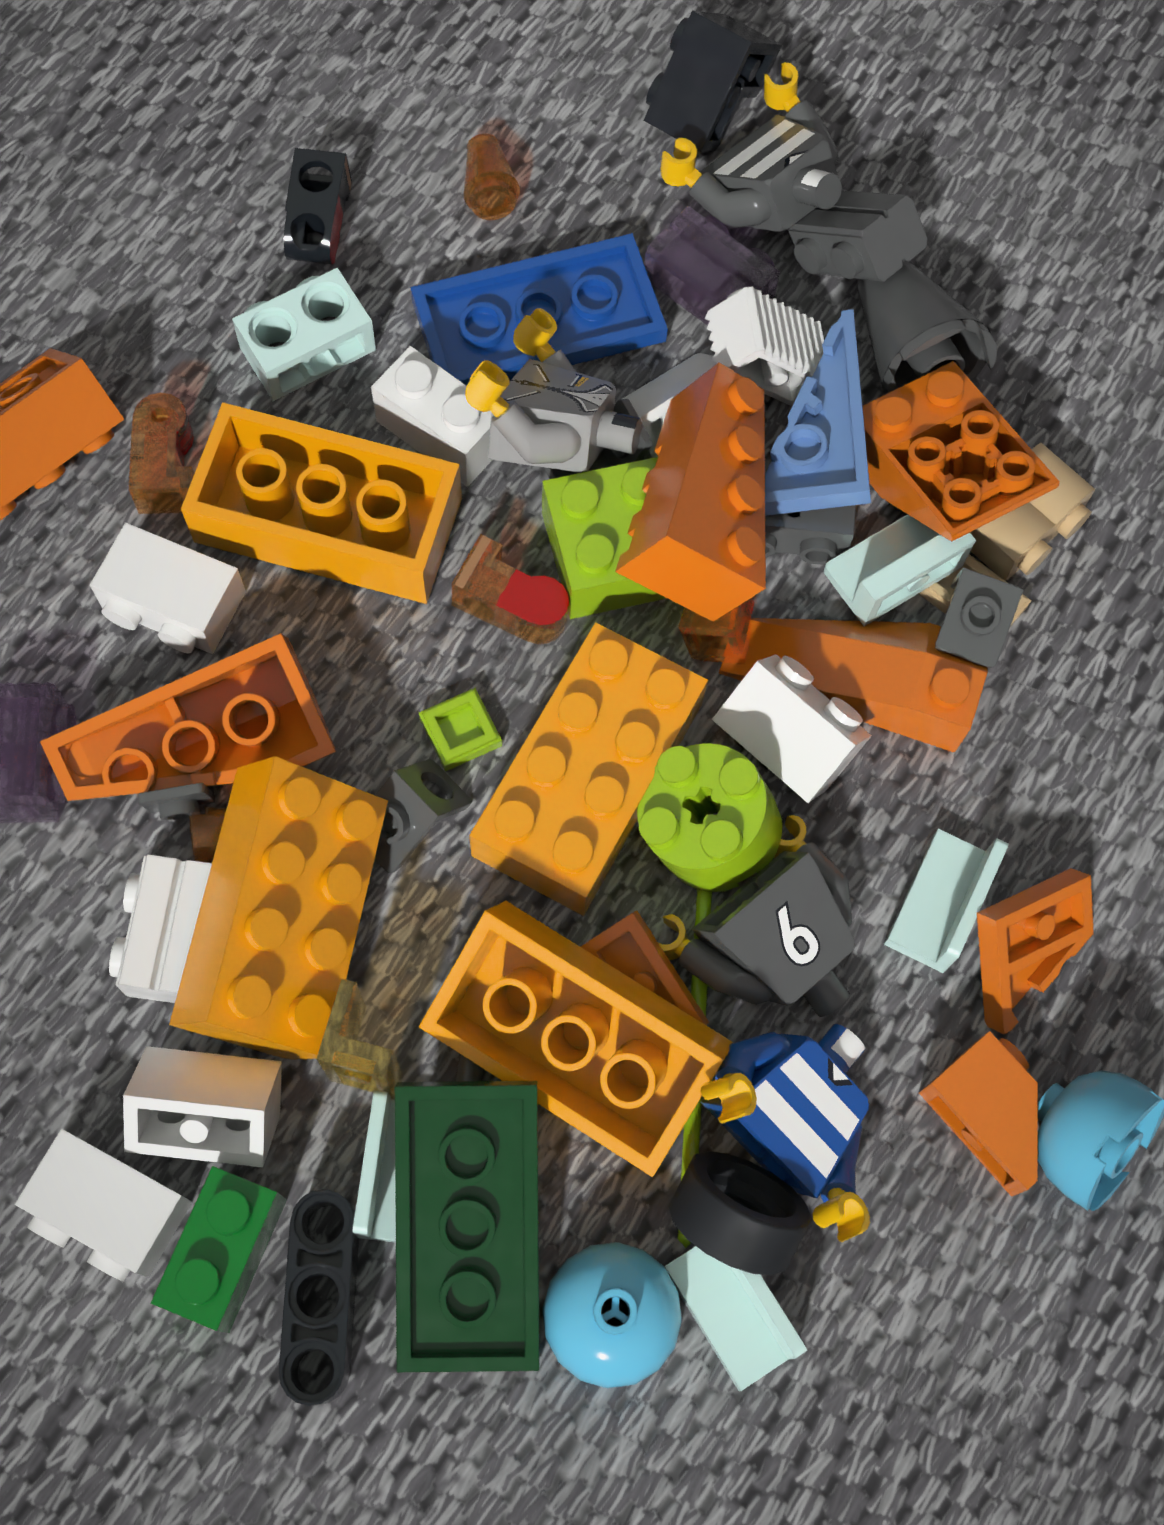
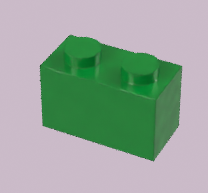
M212 1166L150 1304L215 1331L230 1333L287 1199L276 1191Z

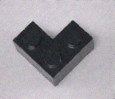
M692 10L689 18L685 17L682 19L674 31L670 42V50L673 51L672 57L665 73H659L648 90L646 104L649 105V109L643 121L676 139L686 138L695 144L699 152L716 151L723 140L741 99L756 98L764 85V74H769L782 44L726 14Z

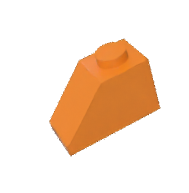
M989 1031L935 1077L919 1094L1012 1197L1029 1190L1038 1181V1083L1027 1072L1029 1063L1022 1052L1007 1039L1000 1038L998 1040Z

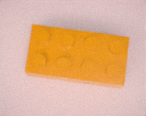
M222 402L182 504L181 511L194 543L427 604L462 500L460 464Z
M595 622L469 835L471 856L584 916L638 820L637 807L654 777L655 766L660 755L667 749L680 745L702 706L708 679Z
M277 756L237 768L169 1025L290 1060L328 1058L388 800Z
M508 901L499 903L484 911L419 1025V1028L502 1081H537L539 1105L651 1177L657 1172L702 1098L701 1086L712 1081L729 1052V1045L734 1043Z

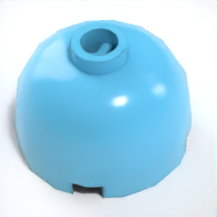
M1101 1070L1078 1076L1066 1088H1063L1058 1083L1053 1084L1038 1102V1119L1042 1121L1038 1130V1162L1049 1181L1067 1198L1077 1205L1079 1204L1087 1211L1089 1209L1092 1211L1099 1209L1130 1173L1122 1172V1170L1130 1162L1139 1145L1147 1149L1164 1117V1099L1156 1095L1152 1089L1122 1073Z
M619 1242L590 1245L568 1258L551 1279L542 1309L545 1338L558 1362L580 1381L604 1388L635 1385L659 1371L676 1347L682 1323L679 1292L666 1268L643 1249ZM612 1298L611 1310L601 1314L603 1303ZM619 1299L626 1303L629 1312L628 1316L619 1311ZM615 1317L623 1325L615 1327L607 1324L605 1321Z

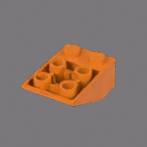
M954 361L863 405L870 485L882 499L951 542L1059 487L1060 481Z

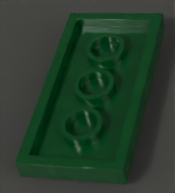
M537 1081L397 1082L395 1085L397 1373L539 1371Z

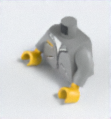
M537 308L530 316L525 315L516 327L513 335V342L517 349L530 356L537 355L540 361L529 359L510 381L500 367L491 361L484 360L471 375L470 382L466 386L465 396L467 402L479 411H491L488 459L573 472H585L591 468L604 448L634 454L637 450L642 431V419L614 412L615 386L611 382L576 372L561 349L555 352L548 341L556 332L557 324L555 319L544 309Z

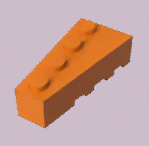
M720 362L670 400L654 450L658 455L655 468L646 474L642 487L646 497L642 509L633 515L627 533L632 537L629 550L620 555L615 570L616 573L713 622L766 589L764 389L757 386L751 379L739 375Z

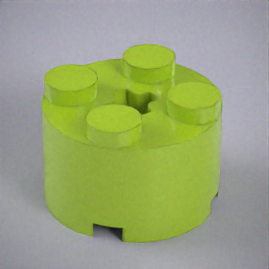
M702 743L686 747L674 746L663 752L655 766L654 777L637 807L639 831L642 838L681 882L695 889L721 892L738 887L739 882L747 879L755 872L758 873L773 860L780 845L782 818L770 789L755 765L747 757L735 749L720 744Z

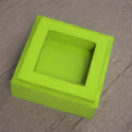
M476 688L418 712L419 719L445 772L502 747V739Z

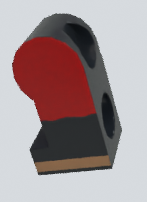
M295 148L285 206L287 213L284 228V252L287 260L332 265L335 263L345 203L348 201L352 185L346 153ZM322 167L330 171L333 176L308 173V169Z

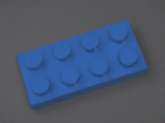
M633 233L410 287L412 303L431 361L466 386L470 382L471 375L484 360L491 361L500 367L510 381L529 359L540 361L537 355L530 356L521 352L513 342L514 331L525 315L530 316L537 308L544 309L555 319L557 330L548 343L555 352L561 349L571 365L663 343L667 339L668 328Z

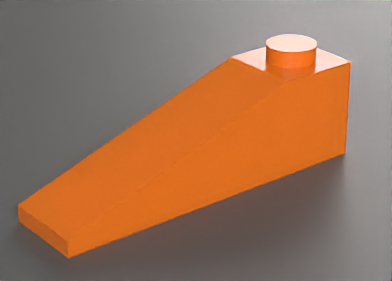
M738 617L719 674L742 681L754 664L761 659L775 654L781 659L783 656L791 657L801 663L813 675L814 680L811 684L829 700L832 697H836L848 703L860 714L863 722L955 753L971 729L988 668L938 651L935 648V642L941 626L932 623L872 621L863 626L860 621Z
M282 633L40 741L67 801L139 794L196 783H204L206 786L232 784L238 767L273 756L304 767L337 752L316 697L289 638Z

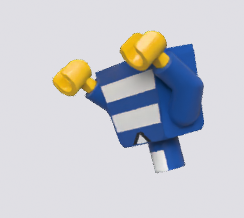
M833 1024L818 1043L808 1036L778 1034L775 1032L731 1043L729 1045V1052L716 1073L715 1080L701 1086L700 1092L704 1097L701 1103L762 1168L779 1177L798 1194L818 1198L821 1194L824 1203L815 1207L812 1213L813 1220L818 1226L826 1228L837 1223V1239L840 1242L865 1232L870 1224V1215L864 1201L856 1195L855 1169L862 1132L861 1122L869 1110V1101L867 1096L846 1075L865 1051L862 1041L846 1027Z

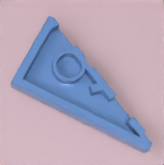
M854 309L841 311L839 320L830 327L822 344L823 355L812 377H806L787 416L788 426L784 432L777 436L770 451L771 462L765 473V516L871 503Z

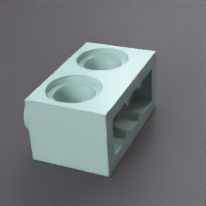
M338 268L321 276L308 277L300 282L296 288L269 301L257 302L248 307L244 313L232 318L240 349L272 401L376 350L372 320ZM326 317H337V318H335V319H333V320H329V321H322V320H321V319L326 318ZM275 342H285L280 346L269 347L270 344Z

